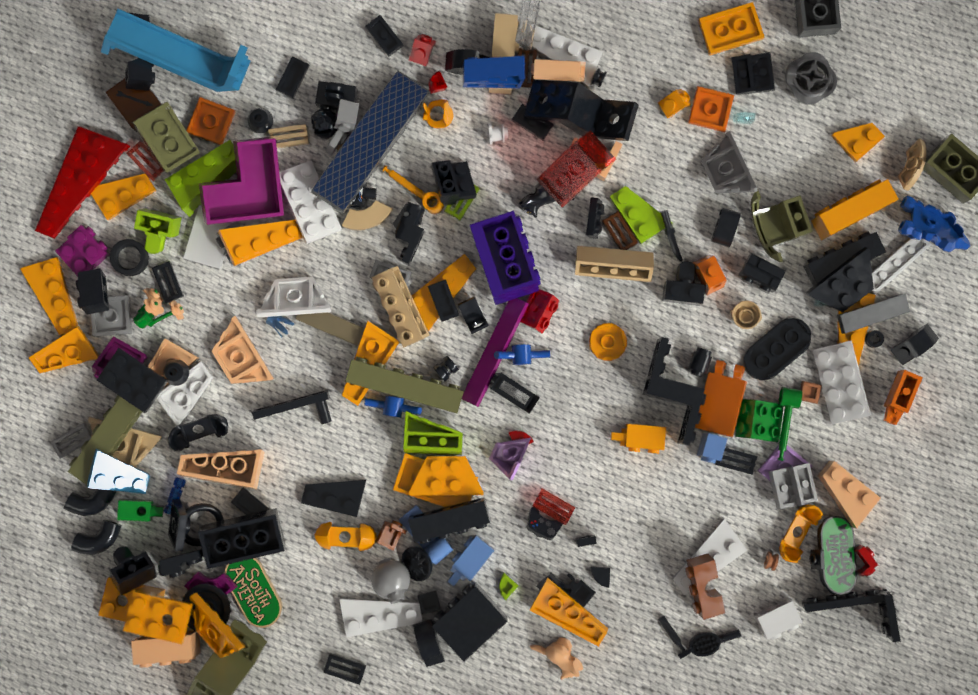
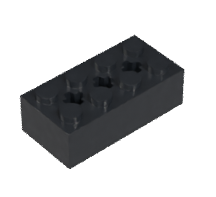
M277 508L200 525L198 530L207 569L285 551V540ZM258 532H263L265 535L261 536ZM239 536H244L246 539L242 541ZM220 541H224L227 543L226 545H222V542L220 543Z

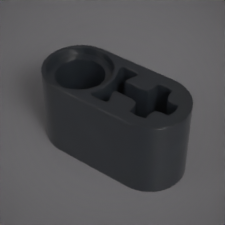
M722 207L719 214L721 216L717 220L711 242L730 247L741 213Z

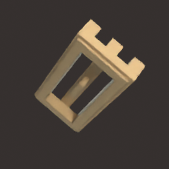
M306 124L268 129L270 137L276 138V140L304 137V140L276 143L277 149L309 144ZM303 130V132L274 136V134Z

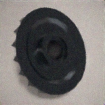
M206 583L198 584L187 591L182 601L192 603V610L196 609V606L190 601V596L197 592L206 604L218 613L219 618L224 624L228 622L231 613V602L227 598L228 595L223 592V589ZM191 610L188 626L196 631L195 620Z

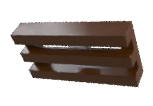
M519 48L518 56L525 54V79L521 87L531 88L535 79H533L534 75H531V83H527L529 54L533 55L532 63H534L537 58V49L525 50Z
M619 211L602 220L619 250H628L638 244ZM615 217H617L620 221L621 225L628 234L632 243L629 244V242L627 241L626 237L624 236L621 229L614 220ZM608 221H611V223L613 224L617 233L626 245L625 247H623L620 243L619 239L615 235Z

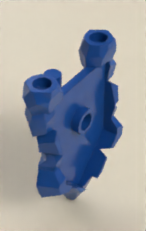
M911 196L903 198L900 207L905 212L911 213V221L903 220L898 228L899 233L914 240L924 239L929 242L931 241L946 252H951L954 249L967 250L970 248V242L963 233V228L956 224V217L952 212L942 213L941 210H936V207L929 204L924 207L921 201H916Z

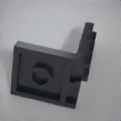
M877 589L865 590L864 594L849 592L842 597L833 594L827 595L826 599L818 600V597L807 598L806 602H802L806 612L878 603L879 614L884 619V622L881 623L883 635L885 634L886 638H889L893 643L901 642L893 594H890L887 589H882L878 592Z

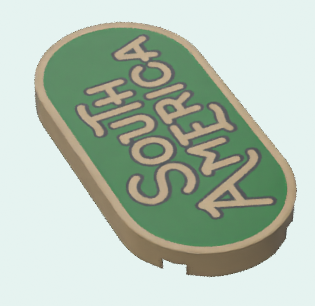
M253 558L227 564L225 573L238 586L232 591V594L246 620L258 628L273 625L281 615L282 601L260 560Z

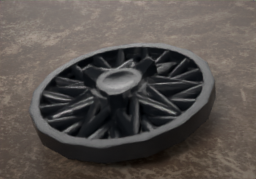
M411 546L403 552L401 562L407 568L410 579L422 582L429 578L432 573V562L428 553L418 546Z

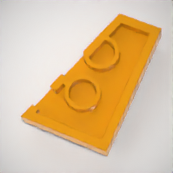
M77 326L30 356L29 359L39 373H44L96 360L99 354L80 327Z

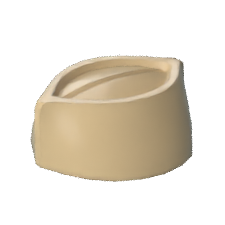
M741 301L730 310L734 323L742 329H752L762 320L759 307L752 301Z

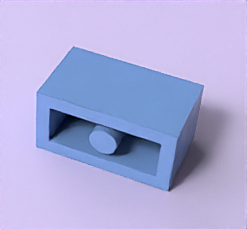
M703 433L697 455L701 456L702 461L715 464L716 461H722L728 438Z

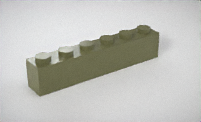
M356 357V360L351 359L345 382L458 414L464 392L459 390L460 386L449 383L447 387L441 385L442 381L431 378L430 381H426L419 374L412 373L409 376L404 374V370L393 368V371L385 369L386 365L375 362L374 365L367 364L366 359Z
M119 395L116 396L114 400L116 403L112 409L109 408L103 415V422L93 429L91 439L82 445L80 449L82 452L78 457L73 458L69 464L70 469L68 472L86 485L95 450L99 449L103 453L113 456L143 413Z

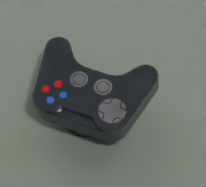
M533 506L529 511L527 529L537 537L552 540L564 524L561 518L551 521L542 517L536 506Z

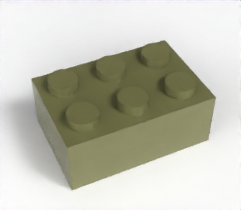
M951 133L927 157L923 170L964 204L970 201L978 192V155Z

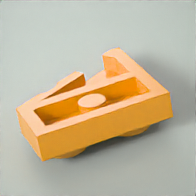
M873 123L838 131L831 135L855 163L885 137Z

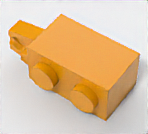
M626 424L625 428H621V433L611 432L610 440L620 441V446L629 447L628 451L640 452V448L648 449V453L659 454V450H665L666 427Z

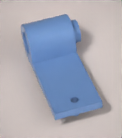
M417 505L398 519L411 535L408 522L409 517L423 513ZM431 538L430 542L424 544L418 542L428 553L431 562L435 565L454 550L445 538Z

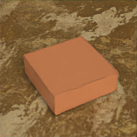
M802 381L800 390H802V401L818 404L822 385Z

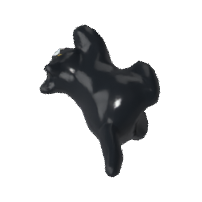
M542 180L536 185L535 193L525 196L519 202V205L523 208L524 213L537 218L539 207L555 201L575 200V197L569 194L560 195L550 181Z

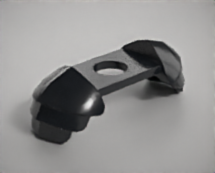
M210 414L193 422L178 425L169 434V446L174 451H182L184 448L190 447L189 442L214 433L218 438L225 436L228 433L227 419L221 415ZM201 425L204 427V431L202 433H195L193 427Z

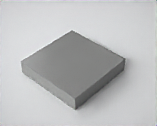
M129 295L108 297L109 311L91 314L93 337L132 334Z

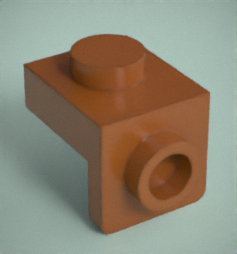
M392 520L391 523L384 521L375 542L394 551L401 534H406L407 530L403 529V524Z

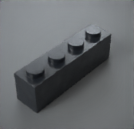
M868 231L859 235L860 240L853 242L851 239L841 244L843 248L836 250L834 247L824 252L825 256L820 259L818 256L807 260L808 264L803 267L812 285H816L864 247L870 251V260L886 253L877 232L870 234Z
M485 497L410 516L408 522L414 543L420 542V544L430 542L431 538L438 537L443 539L449 537L450 533H466L469 531V528H485L490 523V516Z

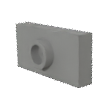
M337 129L327 146L326 153L332 156L339 143L344 144L349 134Z

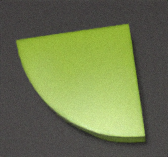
M502 574L499 587L502 597L507 600L519 585L507 574Z

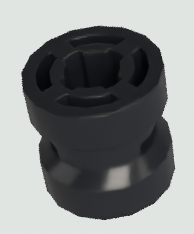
M448 355L443 358V362L433 367L445 382L452 373L460 370Z

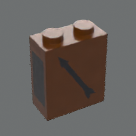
M125 78L105 92L135 132L137 130L131 122L162 104L151 88L149 91L126 89Z

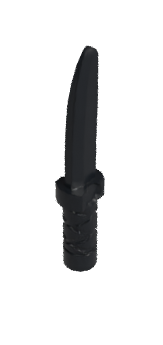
M668 210L661 211L665 235L668 237L675 257L682 262L683 259L674 235L676 231L672 227Z

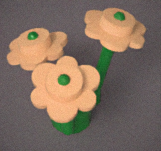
M146 288L143 292L146 293L148 298L143 301L144 305L138 310V314L133 317L134 323L139 328L144 329L146 326L152 327L155 323L171 315H175L178 320L184 319V310L179 303L173 300L169 303L171 311L153 319L154 316L164 312L161 306L163 299L159 297L160 293L157 290Z

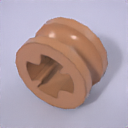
M768 552L764 561V568H771L772 571H775L779 554L772 555L771 552Z

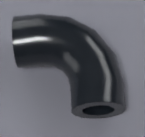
M96 489L94 494L89 497H83L72 492L66 500L63 509L80 516L96 515L107 508L117 491Z
M103 520L101 528L96 535L90 536L77 533L72 542L71 550L87 555L102 553L114 544L122 525Z

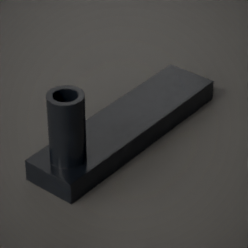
M325 390L255 409L252 412L253 419L263 418L315 403L320 423L332 422L326 402L330 398L329 391Z

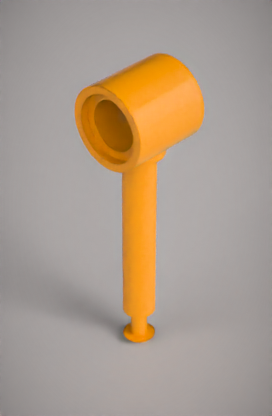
M387 166L383 167V172L386 171L389 177L422 199V204L429 213L438 214L443 210L444 204L440 201L438 193H425L394 170H389ZM430 200H438L436 206L429 207Z

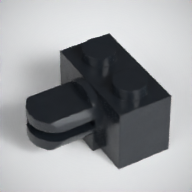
M318 81L315 104L320 109L337 110L340 99L356 103L357 87L342 83Z
M684 261L679 264L676 281L667 280L664 282L663 302L695 306L703 304L705 285L694 284L696 267L692 262Z
M119 547L114 551L113 559L117 566L110 569V574L121 596L157 577L155 565L146 551L137 556H134L128 547Z

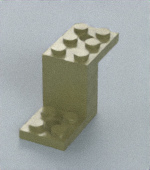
M234 619L230 628L232 633L244 645V648L223 658H219L214 652L195 676L187 695H233L254 667L268 641L261 634L249 629L245 623Z

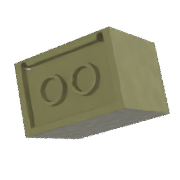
M164 102L131 122L165 173L200 153L168 102Z

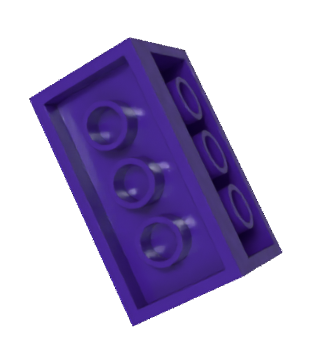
M514 211L470 224L495 305L538 292V285H541L539 272L537 269H533L535 267L533 254L531 251H527L529 249L527 236L525 233H521L523 232L521 218L519 215L516 216Z

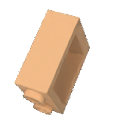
M535 59L534 63L531 64V75H534L533 79L581 82L585 79L586 62Z

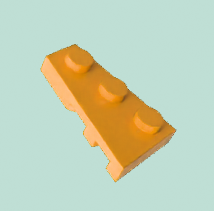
M145 173L98 185L91 195L109 221L157 190Z

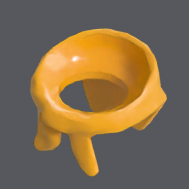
M435 100L430 102L428 106L423 103L425 110L423 120H426L430 127L439 129L446 128L451 124L453 110L448 100ZM437 106L442 107L444 110L443 118L439 121L432 120L430 117L431 110Z

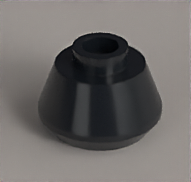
M265 108L254 109L248 116V126L255 133H266L273 126V116Z
M171 360L163 369V377L168 380L167 383L170 385H182L189 377V367L182 360Z

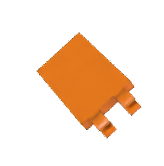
M717 360L715 372L708 373L704 388L706 400L704 405H700L701 419L699 424H695V428L733 438L747 381L742 380L745 367L736 364L733 378L723 376L726 363Z

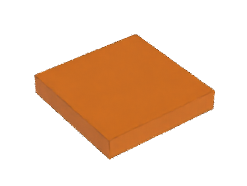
M697 86L688 124L725 132L734 95Z
M199 97L186 131L188 134L222 145L236 111Z

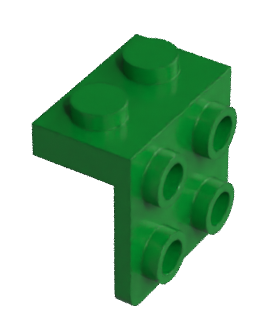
M743 399L737 419L735 437L779 442L783 406L772 402Z

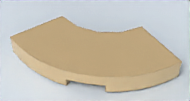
M920 138L906 151L907 160L904 169L898 175L903 189L907 191L912 188L920 177L926 162V144Z
M375 200L372 206L365 210L357 211L350 209L342 227L350 230L373 228L384 222L393 209Z

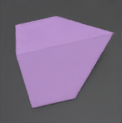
M531 438L496 443L489 459L510 480H513Z

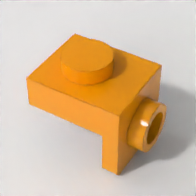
M682 89L674 90L658 102L667 118H671L685 107L691 105L688 93Z

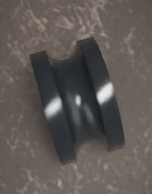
M598 68L592 84H598V87H601L607 72H601V69Z
M873 330L866 334L865 343L869 347L876 348L883 344L884 336L880 331ZM876 334V338L878 337L879 341L873 344V340L870 341V337Z

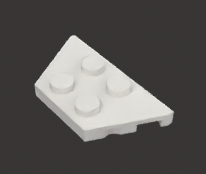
M313 277L275 279L271 285V290L264 297L262 307L257 309L256 314L259 318L331 312V307Z

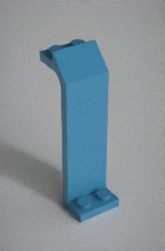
M117 9L116 15L104 37L101 53L108 55L111 49L115 50V48H118L216 92L238 91L251 62L248 60L249 56L245 55L248 47L240 45L236 56L226 57L120 9Z

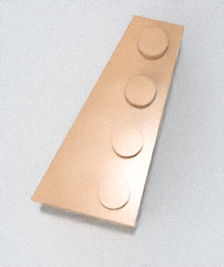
M260 449L181 455L177 475L257 490L264 451Z

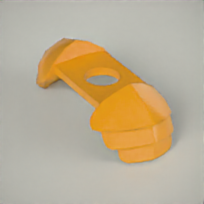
M807 504L801 506L796 511L794 519L780 542V555L785 561L797 563L801 559L803 551L799 547L811 524L818 525V521L821 520L823 515L822 511L815 505ZM797 526L801 527V535L794 537L793 529Z
M332 522L321 524L314 534L317 543L328 550L331 549V546L358 547L359 551L370 549L375 544L377 538L374 528L363 523L360 524L359 528L334 527ZM343 531H347L351 536L350 540L346 543L342 542L339 538L340 533Z

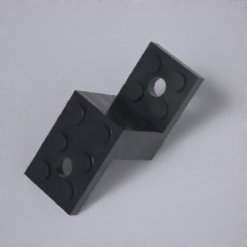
M533 80L523 116L528 119L558 121L582 137L629 141L639 104L631 101L604 100L579 82ZM548 96L547 101L543 103L544 98ZM619 116L618 122L613 124L614 119Z
M660 337L656 342L642 395L687 407L677 444L690 446V443H694L696 438L694 428L695 424H699L701 419L699 409L700 405H704L706 400L705 389L659 377L664 373L666 363L663 362L664 357L669 354L671 344H668L669 339Z

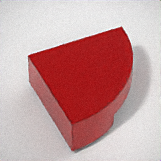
M437 71L430 77L428 85L431 94L448 88L440 71Z
M522 431L509 432L512 441L531 438Z

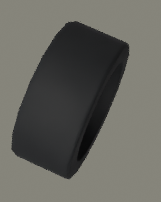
M124 239L113 246L110 251V262L117 272L125 276H136L141 274L149 264V254L143 244L133 239ZM134 247L139 251L141 256L140 262L135 268L126 269L121 266L118 258L122 249Z

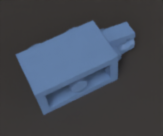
M476 535L474 538L470 536L464 544L465 550L462 553L458 551L452 559L454 564L450 571L453 572V575L447 581L452 586L459 579L464 581L467 578L471 581L494 552V548Z

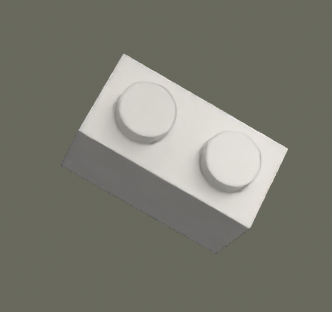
M790 599L754 615L763 636L771 640L779 638L781 633L786 630L793 631L799 627L798 624L802 623L798 611Z

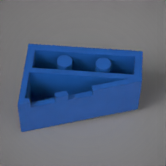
M525 56L480 59L469 57L464 59L463 87L520 89L525 79Z

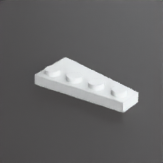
M532 25L526 40L527 45L537 49V52L550 60L586 62L585 79L581 82L589 88L603 54L602 51L536 25Z
M339 599L346 637L423 622L419 602L400 601L390 604V601Z

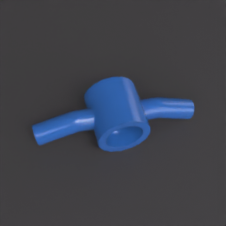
M512 345V351H495L494 357L495 359H512V365L532 364L531 358H550V350L531 351V345Z
M385 396V401L365 398L364 406L383 409L382 415L401 418L402 412L405 411L417 415L422 413L421 407L404 405V398Z

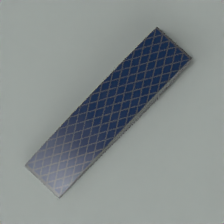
M398 70L340 148L311 190V193L341 213H344L407 129V125L429 95V90Z

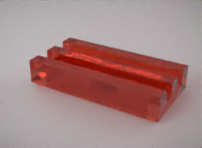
M139 141L127 152V155L154 181L157 176L161 175L163 170L161 167L157 169L138 149L142 147L158 164L151 151L142 141ZM136 152L155 173L151 174L133 153Z
M543 488L532 505L564 525L568 523L575 509L574 506ZM542 496H544L545 498H547V499L551 500L552 502L558 504L559 506L563 507L564 509L568 510L569 512H566V511L562 510L561 508H559V507H558L557 505H555L554 503H550L549 501L543 499Z

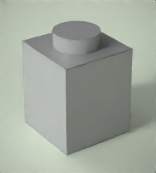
M340 99L334 128L342 132H353L356 125L359 103Z

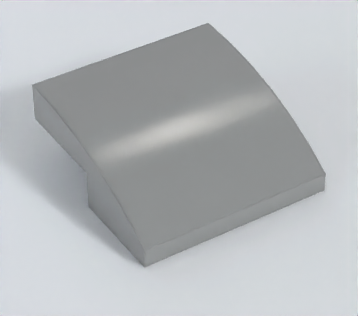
M810 463L768 471L777 509L818 501Z

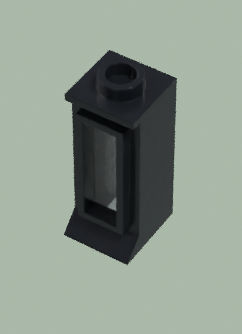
M500 373L499 376L495 374L490 382L492 385L491 390L530 414L540 398L503 373Z

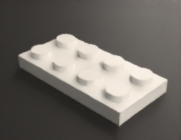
M312 161L279 172L281 189L306 244L342 230L332 206L311 193V190L319 180Z
M852 341L814 349L813 354L831 424L871 416Z

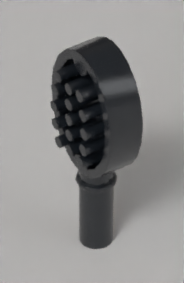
M739 629L718 636L713 632H701L690 640L689 648L693 646L692 653L694 655L706 657L717 652L721 643L742 636Z

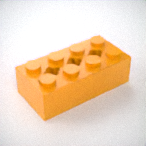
M879 179L864 189L861 188L848 196V199L844 197L831 205L832 208L827 206L814 214L815 218L811 220V223L822 241L899 200L888 179L883 182Z

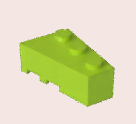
M405 411L404 453L462 456V432Z

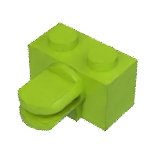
M147 208L137 210L134 229L145 231V250L151 254L162 252L166 237L179 236L182 217Z

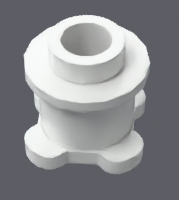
M489 124L490 145L496 141H503L505 143V139H509L508 127L504 128V124L492 127V124Z

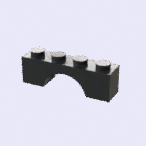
M129 13L150 22L149 15ZM140 58L129 61L125 70L126 89L149 91L151 84L155 83V72H152L154 64Z

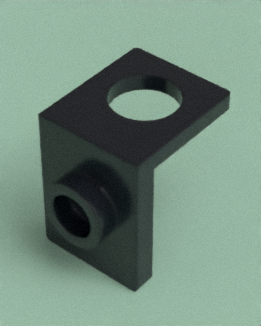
M475 297L458 304L471 334L489 326Z

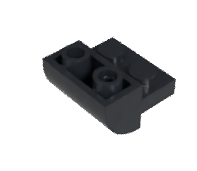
M450 160L432 162V172L440 201L443 204L455 205L459 200L476 197L477 194L467 161L451 163Z

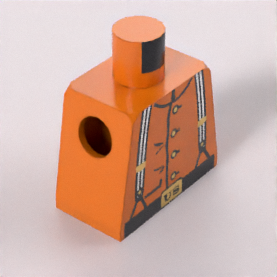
M707 255L693 262L700 283L705 285L706 295L724 288L726 277L714 255Z

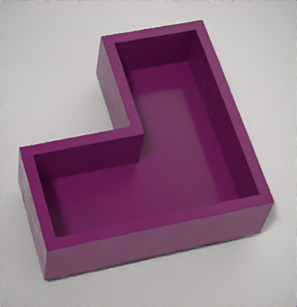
M264 137L234 140L237 179L199 183L203 221L207 225L284 216L276 138Z

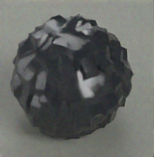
M321 108L311 115V124L315 136L326 140L333 137L337 131L334 128L336 120L334 112Z

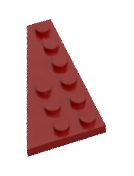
M78 126L35 231L55 239L69 222L71 215L82 206L80 204L86 197L89 198L94 189L107 176L108 170L113 164H117L122 153L131 146Z

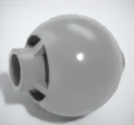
M390 558L381 560L374 569L371 576V584L377 595L389 599L390 604H394L405 599L404 593L409 588L410 575L402 563L395 560L390 561Z

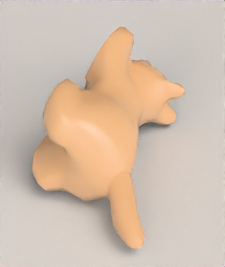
M558 638L556 642L551 643L547 648L539 645H530L532 650L546 655L551 662L561 668V680L579 677V671L583 670L580 660L571 655L572 644L566 638Z

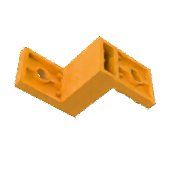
M108 577L98 616L124 621L123 631L183 644L193 604L165 598V589L141 585L124 594L127 598V604L121 606L118 603L120 593L114 585L112 578ZM165 614L172 616L173 622L171 625H166L163 622Z

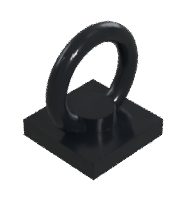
M172 499L168 536L174 550L183 551L184 542L192 546H201L200 539L188 535L190 531V516L199 511H207L212 513L216 522L224 520L221 511L207 503L195 504L185 510L180 499Z

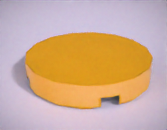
M604 323L592 331L589 337V347L598 359L612 361L624 353L627 347V337L619 326L613 323Z

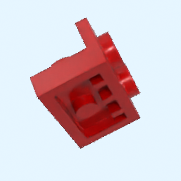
M539 289L538 292L530 294L527 300L529 305L520 323L543 334L544 330L549 326L553 313L558 309L559 299L553 294Z

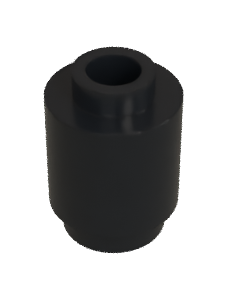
M697 347V350L693 352L688 367L691 370L690 374L702 377V374H707L712 360L711 351Z

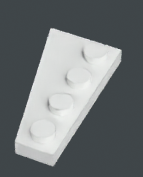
M723 518L691 558L708 553L715 560L718 572L747 550ZM687 562L672 578L683 595L690 592L689 585H691V581L685 571Z

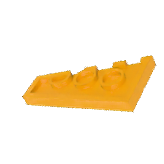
M296 220L218 230L233 266L303 238Z
M367 321L354 360H356V357L366 359L367 364L374 365L375 362L385 365L399 344V341ZM346 382L342 396L358 406L369 389Z

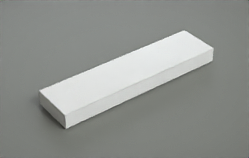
M909 238L872 271L874 289L871 293L876 295L932 244L924 239L914 240Z

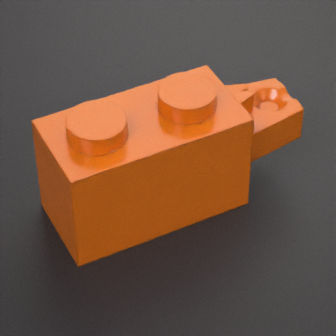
M907 370L897 372L884 403L886 412L883 421L897 425L903 413H909L923 377Z

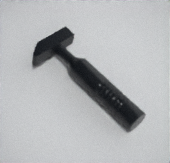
M664 615L660 617L658 621L674 644L678 645L682 651L678 654L679 658L682 659L689 655L693 650V646L685 650L681 644V639Z

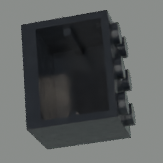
M477 582L473 585L469 583L462 590L463 595L459 598L455 596L448 603V608L445 611L441 609L432 619V628L463 662L508 622L507 615Z

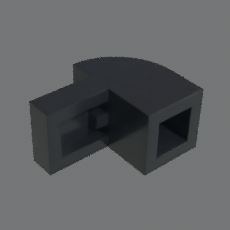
M452 50L446 52L445 71L462 75L464 59L469 57H477L479 59L490 57L479 54L480 51Z
M925 324L911 333L907 339L893 347L891 352L904 365L929 350L939 338L931 327Z
M432 619L413 625L418 649L426 667L445 662L437 632L432 628Z

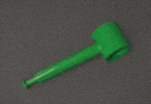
M781 387L778 404L785 407L778 448L780 455L777 458L780 461L784 460L783 455L787 448L792 409H799L802 402V390Z

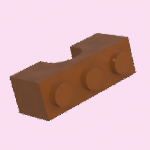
M708 553L687 559L685 571L691 581L689 590L691 595L694 596L695 602L692 604L694 612L699 614L703 620L725 614L722 595L716 589L705 590L709 581L718 578L715 560Z

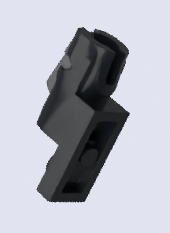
M411 202L405 204L393 222L396 228V240L408 245V247L403 248L400 255L402 263L410 266L425 233V230L418 226L421 225L425 209Z

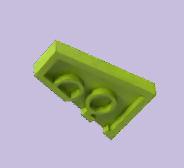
M627 186L609 197L640 244L665 229L661 213Z

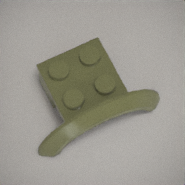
M758 190L754 192L751 199V214L756 233L765 252L774 260L783 262L781 253L777 252L772 246L806 236L813 232L801 195L759 210L761 196Z

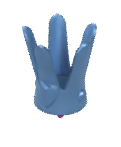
M282 316L268 317L266 324L272 326L281 338L282 335L277 329L286 335L288 330L279 321L291 326L294 325L291 320Z

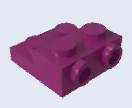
M80 225L67 237L68 240L55 250L77 277L78 272L94 270L110 256L107 252L108 246L102 240L98 241L94 237L96 233L90 226Z
M113 336L91 366L94 377H99L118 348L123 349L142 363L146 360L147 355Z

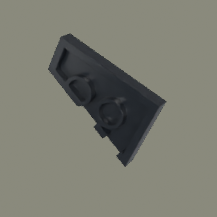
M367 479L306 484L301 504L358 517Z

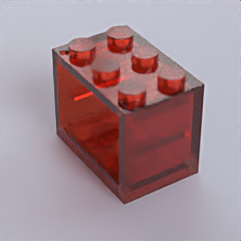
M589 131L575 141L536 180L563 208L605 171L616 158L592 131Z

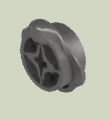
M816 52L806 53L788 65L785 72L787 84L792 89L795 97L804 104L818 103L823 98L831 95L837 86V76L831 69L827 59ZM811 65L810 70L802 71L801 73L797 72L800 68ZM817 67L824 71L826 78L818 73ZM810 75L813 76V81H809ZM796 79L805 84V90L797 84ZM825 85L821 90L811 92L813 86Z

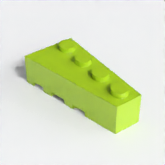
M228 140L164 179L181 209L189 217L201 205L199 183L225 181L237 172L232 141Z

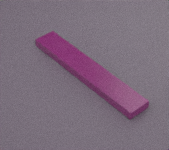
M517 298L508 301L463 393L462 400L479 407L502 360L495 359L494 353L495 351L507 350L529 305L527 302Z

